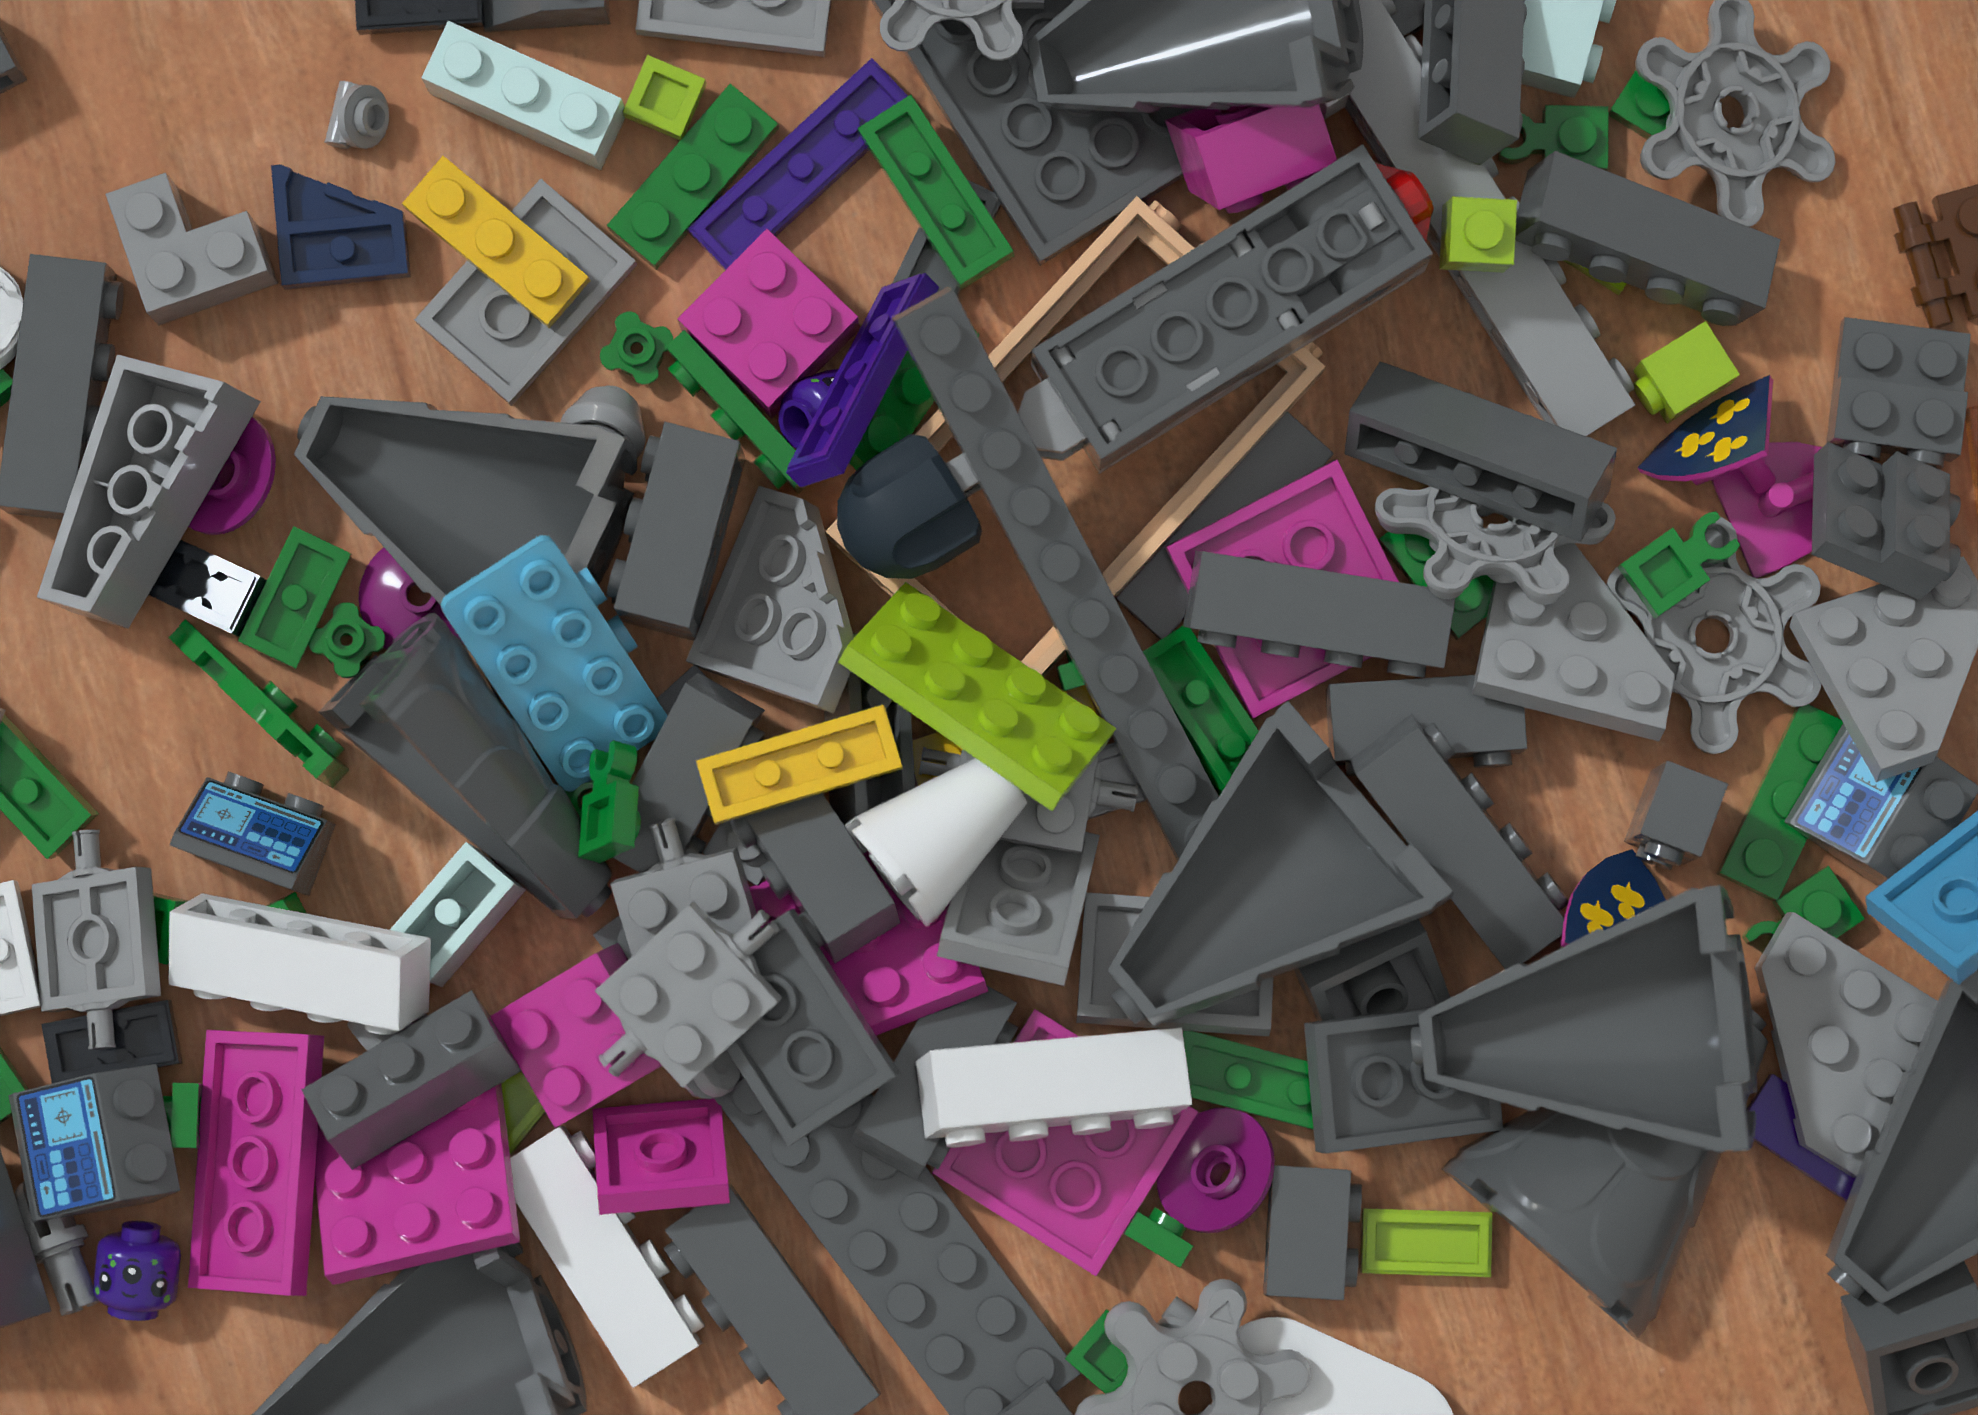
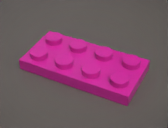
M206 1030L199 1125L200 1148H198L188 1288L306 1296L318 1121L301 1089L322 1078L324 1036Z

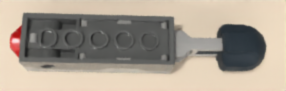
M1361 145L1033 348L1031 352V367L1041 382L1024 393L1018 414L1041 458L1064 461L1076 452L1084 449L1100 474L1424 273L1433 254L1427 245V238L1434 206L1420 180L1411 171L1375 163L1364 145ZM909 434L867 460L848 478L838 499L837 527L845 549L863 568L885 578L912 579L934 571L980 542L982 534L981 524L968 497L981 490V487L963 453L945 463L926 437Z

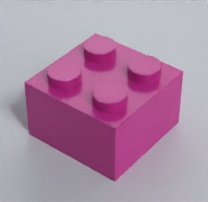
M1319 104L1312 108L1232 106L1228 110L1193 109L1165 120L1189 192L1218 210L1226 208L1227 213H1237L1253 208L1263 202L1262 193L1285 185L1286 189L1290 190L1337 161Z
M768 229L677 318L681 331L685 330L716 365L770 418H773L780 411L781 400L797 380L816 374L860 330L858 316Z
M619 943L593 954L490 1016L555 1128L662 1066L658 1060L643 1052L621 1072L619 1077H615L608 1070L626 1054L625 1051H622L605 1067L599 1060V1055L606 1052L626 1033L619 1017L595 992L602 983L628 961Z

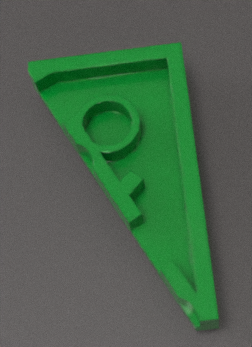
M186 619L171 634L169 639L197 666L215 680L218 686L272 738L294 757L301 759L304 762L302 766L317 780L333 788L350 770L338 759L345 748L319 724H316L308 732L297 722L291 714L299 706L272 681H269L263 689L260 688Z

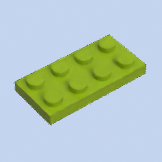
M907 582L896 591L851 640L838 661L841 665L1051 811L1055 809L1104 749L1117 729L1098 716L1091 708L1079 703L1043 678L1039 672L1020 662L990 641L986 635L974 630L938 605L934 599L921 593Z

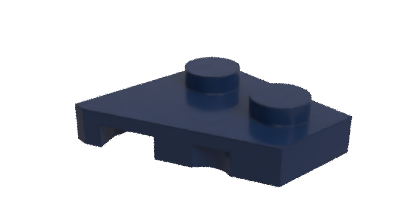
M281 164L271 165L281 285L285 290L411 277L406 218L402 210L376 200L364 199L354 195L347 189L327 182L325 184L298 174L291 168Z

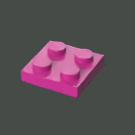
M714 1098L592 1109L599 1215L730 1203L722 1107Z

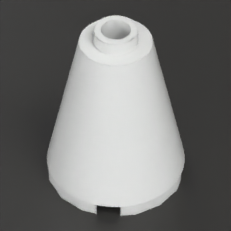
M975 758L854 817L844 826L864 854L867 850L871 853L869 857L877 867L876 871L911 913L918 920L921 919L924 926L927 927L938 918L1026 806L1027 800L1022 794L1021 789Z

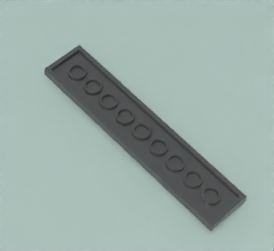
M620 915L593 934L603 949L619 943L627 959L629 960L632 957ZM741 1072L739 1081L730 1093L714 1098L949 1415H997L1043 1377L1057 1392L1080 1375V1372L1065 1359L1067 1356L928 1168L925 1166L917 1181L850 1143L856 1127L874 1098L872 1093L789 1147Z

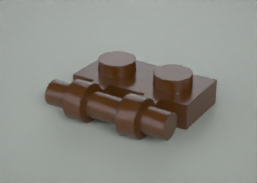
M1978 184L1937 195L1932 200L1938 222L1924 224L1917 202L1906 203L1893 209L1899 232L1894 234L1900 254H1907L1916 284L1915 287L1911 288L1916 308L1923 307L1928 326L1931 329L1941 328L1954 322L1947 300L1960 296L1968 320L1978 318ZM1945 243L1955 276L1940 278L1931 246Z

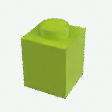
M1452 196L1442 205L1439 269L1503 273L1512 267L1515 256L1517 200Z
M1705 321L1641 360L1633 370L1639 379L1633 385L1645 409L1651 415L1660 412L1668 424L1731 385L1740 374Z

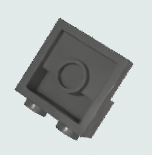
M1845 317L1840 323L1826 443L1830 442L1872 461L1880 460L1881 453L1894 454L1898 451L1937 469L1944 468V461L1952 462L1959 457L1962 450L1968 392H1964L1971 334Z
M1827 442L1814 455L1812 555L1921 600L1941 581L1948 580L1954 574L1960 561V547L1950 542V527L1958 517L1961 500L1959 496L1950 493V474L1898 451L1881 465Z

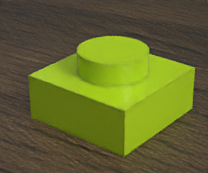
M647 55L624 107V118L681 140L687 132L706 88V79Z

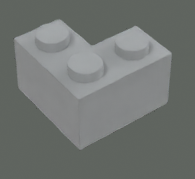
M166 173L106 193L146 313L158 325L278 284L258 224L247 211L192 229L179 189Z

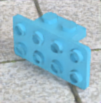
M540 535L448 593L442 599L441 609L558 784L565 791H574L581 784L592 780L589 774V761L593 750L598 749L609 752V744L613 740L636 746V750H639L656 739L668 716L628 655L629 652L638 646L618 615L606 621L597 606L606 601L607 598L588 568L585 567L575 574L554 540L549 536Z

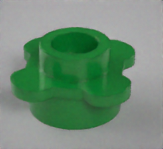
M624 312L616 318V333L611 343L601 349L600 360L606 369L610 371L620 369L627 375L633 376L640 385L652 384L659 376L658 367L662 362L664 352L668 351L666 346L674 339L673 335L667 327H651L641 322L636 313ZM634 343H640L643 346V350L639 354H634L631 352V346Z
M344 602L334 607L333 617L323 628L315 629L308 645L314 654L327 657L330 663L334 665V670L338 676L353 678L359 674L360 667L370 659L373 652H379L383 649L385 635L380 627L369 626L359 617V610L356 605ZM344 635H350L353 638L349 646L341 644V638Z

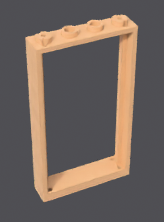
M1136 196L990 353L988 357L1002 384L1031 354L1032 349L1044 340L1137 238L1166 265L1195 249L1177 233L1182 227L1178 219L1159 202L1153 201L1148 206ZM1311 342L1277 363L1287 374L1102 573L1115 600L1282 416L1289 412L1320 379L1326 366L1318 360L1323 353L1316 344ZM939 409L915 434L926 437L938 453L954 437ZM837 519L825 531L827 539L890 597L907 582L953 614L915 578H885L863 568L845 549L837 527ZM1054 626L1021 661L1026 666L1039 672L1043 678L1067 651Z

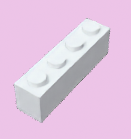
M204 893L169 912V985L192 989L194 995L199 998L214 1000L232 997L250 1001L251 1007L257 1010L278 1011L286 1008L306 1012L307 1017L316 1022L333 1023L345 1020L365 1024L367 1031L384 1035L401 1032L404 1027L429 1011L431 938Z
M1182 1028L931 1050L916 1061L925 1139L945 1137L947 1147L981 1144L986 1142L985 1133L1009 1131L1010 1141L1034 1140L1047 1137L1049 1135L1048 1127L1065 1125L1072 1126L1073 1135L1096 1134L1111 1130L1110 1121L1134 1119L1135 1129L1164 1127L1174 1123L1173 1115L1192 1105Z
M559 1126L510 1158L515 1202L633 1388L703 1344L696 1332L705 1327L687 1296L683 1294L674 1299L661 1277L668 1274L670 1269L658 1249L650 1239L640 1245L627 1223L636 1217L635 1214L615 1213L599 1215L596 1174L592 1169L596 1166L595 1150L581 1130L571 1136L565 1126Z

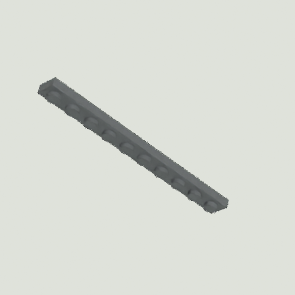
M948 286L891 319L1102 719L1117 728L1112 738L1137 785H1139L1141 793L1178 861L1209 805L1219 797L954 290Z

